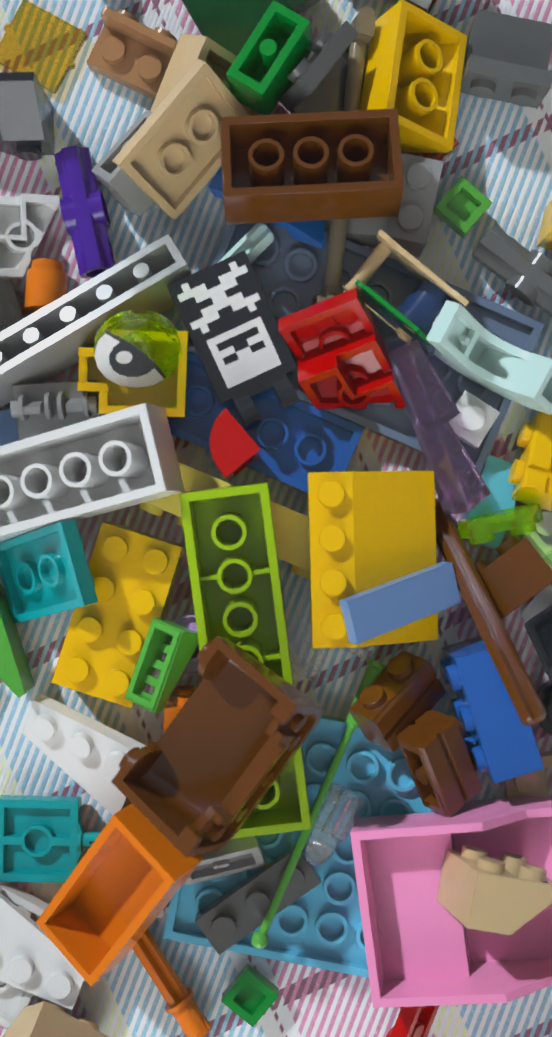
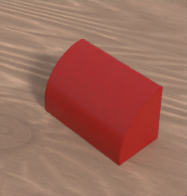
M225 408L213 424L210 435V450L216 466L229 482L260 456V448Z

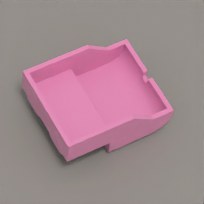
M524 796L464 801V806L452 817H445L437 812L356 818L350 835L373 1008L507 1003L552 985V904L510 936L468 929L436 901L445 850L461 851L462 845L488 851L489 857L500 859L503 852L523 856L528 859L527 864L545 869L547 871L546 877L552 880V797Z

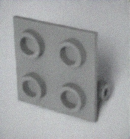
M87 380V382L97 383V380ZM78 381L12 385L14 401L10 402V412L12 418L17 419L19 441L101 416V414H98V392L77 391Z

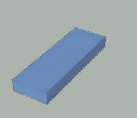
M443 561L341 599L339 603L349 643L360 644L460 604L461 599L453 563Z

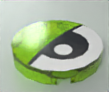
M133 310L120 312L104 322L96 332L94 340V356L97 368L106 379L125 387L140 388L152 386L168 378L178 367L182 355L177 329L169 319L154 311L145 310V314H134Z

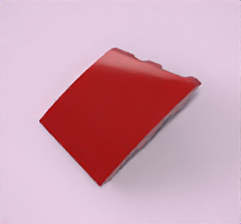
M357 288L278 319V330L297 358L298 383L316 409H337L340 407L367 409L368 403H393L395 409L408 407L407 398L392 360Z

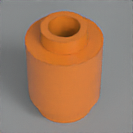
M38 258L31 261V268L26 272L25 312L33 314L67 294L68 274L64 272V263L47 258Z

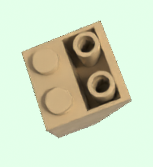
M462 845L461 851L445 850L436 901L468 929L511 936L552 904V880L546 877L547 871L545 869L527 864L528 859L523 856L503 852L500 859L489 857L488 851Z

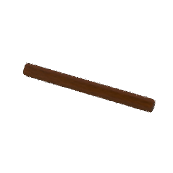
M436 498L435 523L437 544L445 561L453 563L458 588L522 724L530 726L539 723L545 719L546 710L444 501Z

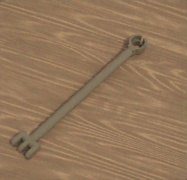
M370 6L362 7L350 24L359 34L344 51L349 53L343 111L360 110L366 46L374 37L376 13ZM348 219L331 220L324 288L321 290V295H314L311 306L343 293L341 281Z

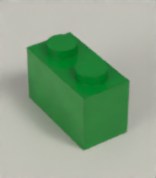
M275 0L272 1L226 73L231 93L239 103L260 115H271L279 103L277 99L291 83L287 75L304 56L308 58L312 51L310 49L313 44L310 20Z

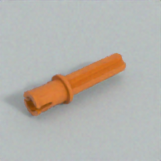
M147 929L132 949L167 1002L165 1011L168 1014L172 1013L186 1037H204L209 1032L208 1029L211 1028V1024L193 998V989L185 988Z

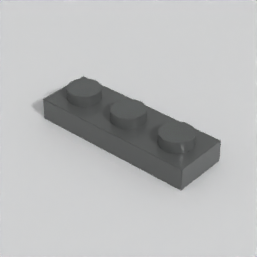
M296 844L196 914L195 922L219 955L262 925ZM303 851L276 914L321 883L320 875Z

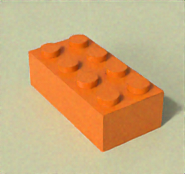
M131 803L112 816L36 923L92 987L126 957L204 857L201 854L185 857Z

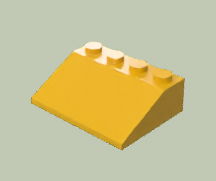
M434 471L308 473L312 648H357L438 640L437 612L360 644L349 643L339 603L341 599L436 564Z

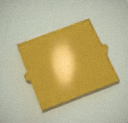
M23 0L11 23L4 26L5 34L0 42V65L13 72H34L41 86L56 95L68 71L76 67L74 60L83 46L87 34L35 4Z

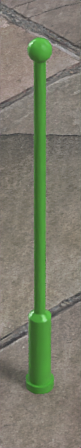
M369 658L367 670L352 705L360 697L362 690L371 685L385 670L386 665ZM348 712L345 719L347 725L311 808V829L302 830L260 930L252 935L251 942L256 949H263L268 944L267 933L354 729L359 728V724L355 722L350 712Z

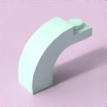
M446 300L426 338L436 348L433 354L460 374L490 391L526 407L551 415L552 359L525 351L505 342L486 330L460 303Z

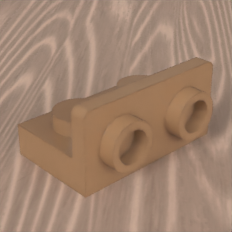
M104 7L101 12L104 27L87 60L89 69L155 100L178 43L177 39L163 28L156 27L153 30L141 24L133 14L126 10L119 9L116 12L108 7Z

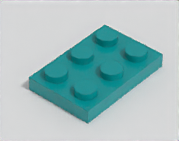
M75 518L59 521L0 543V576L14 624L98 602L94 578L89 571L83 549V539L78 531Z

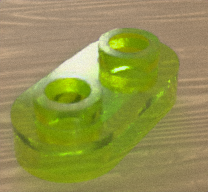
M532 503L457 521L460 539H469L470 545H478L494 541V533L511 530L513 536L534 532L537 530L536 523L542 522L544 518L540 503Z

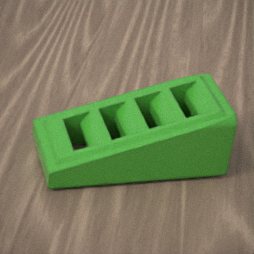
M153 617L125 699L155 714H160L198 645L197 632L175 622ZM164 653L167 654L165 661L161 659ZM155 669L161 671L159 678L152 675ZM147 684L155 687L153 695L144 691Z

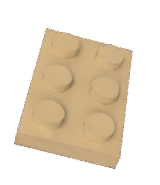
M197 59L112 161L168 217L175 221L222 166L220 117L250 115L205 61Z

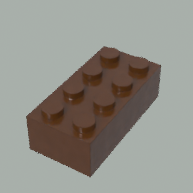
M398 108L220 117L222 184L226 225L399 216L404 181Z

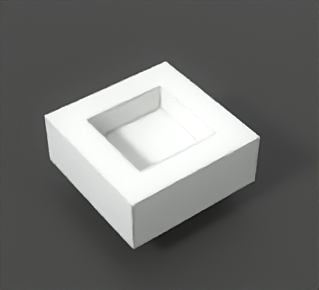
M464 390L440 427L476 449L485 438L500 412Z

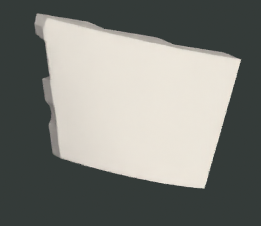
M21 193L20 197L0 196V281L23 278L60 203V196Z

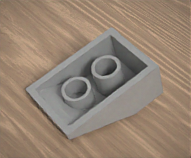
M401 153L404 191L399 216L348 219L346 239L359 245L376 248L378 245L377 233L381 229L412 256L420 257L427 243L444 161ZM325 220V230L330 232L331 220Z

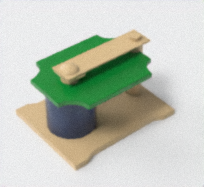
M380 229L377 233V247L349 282L342 286L343 292L357 288L358 292L364 293L366 297L411 334L429 346L430 342L426 338L446 300L460 303L463 307L469 301ZM388 256H391L420 280L397 310L365 285ZM365 304L366 307L372 313H374L383 322H385L394 331H396L397 336L401 340H403L404 342L411 343V336H409L400 327L398 329L393 327L384 318H382L373 309H371L367 304Z

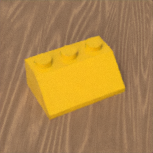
M400 0L375 21L374 37L369 42L360 110L398 108L401 153H448L453 150L467 35L405 0Z

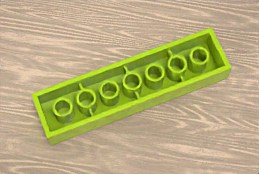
M268 481L180 493L179 499L199 649L201 650L209 641L214 640L216 636L227 638L294 686ZM302 745L232 839L311 829Z

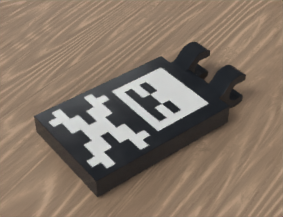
M245 250L167 285L169 294L188 331V335L220 404L232 399L245 426L261 419L251 399L256 394L273 388L281 408L299 401L295 389L286 375L298 368L283 336L278 330L276 319Z

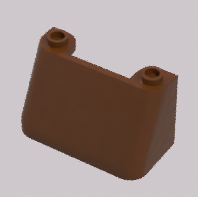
M219 636L209 641L200 650L197 657L199 661L197 672L203 677V680L155 746H145L141 749L135 747L128 751L120 761L119 767L121 769L111 781L185 857L216 851L234 837L312 732L323 714V709L311 698L233 642Z

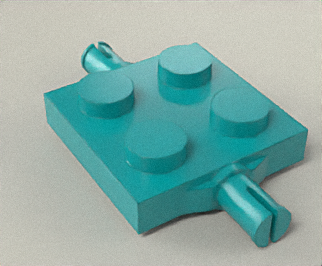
M0 795L1 882L65 883L80 862L83 850L89 849L101 833L84 831L81 821L82 797Z

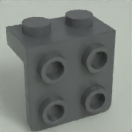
M486 10L478 11L472 22L460 93L538 109L550 90L552 83V71L547 70L552 49V25Z
M347 20L334 33L329 28H326L310 47L314 52L313 56L309 60L304 56L287 75L291 83L277 100L291 114L343 111L348 62L341 55L359 34Z

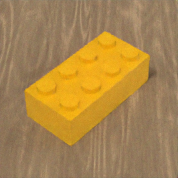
M102 522L88 565L89 571L94 578L98 602L74 609L51 683L129 708L134 706L135 703L125 699V695L153 617L164 620L186 551L185 545L113 522Z

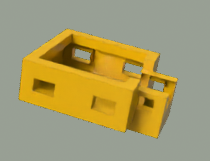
M101 326L100 338L108 331L126 340L147 355L166 376L165 379L155 385L140 388L120 386L106 379L97 368L94 356L96 348L78 347L79 379L77 391L99 392L98 414H110L148 403L164 407L167 417H185L188 331ZM87 380H97V383L87 382Z

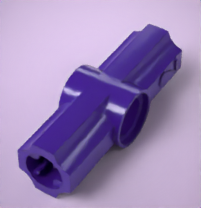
M75 145L62 148L60 152L54 154L58 179L63 198L60 199V208L69 236L72 237L79 274L82 278H94L115 265L112 245L107 228H110V220L103 193L98 188L96 176L91 172L94 168L91 151L88 147H78Z

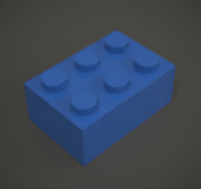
M481 635L442 647L445 659L439 660V666L446 684L450 683L452 690L456 693L457 698L451 699V704L456 718L463 724L465 731L469 734V737L464 738V742L468 752L473 756L478 772H485L491 781L496 784L544 769L531 725L525 726L522 724Z

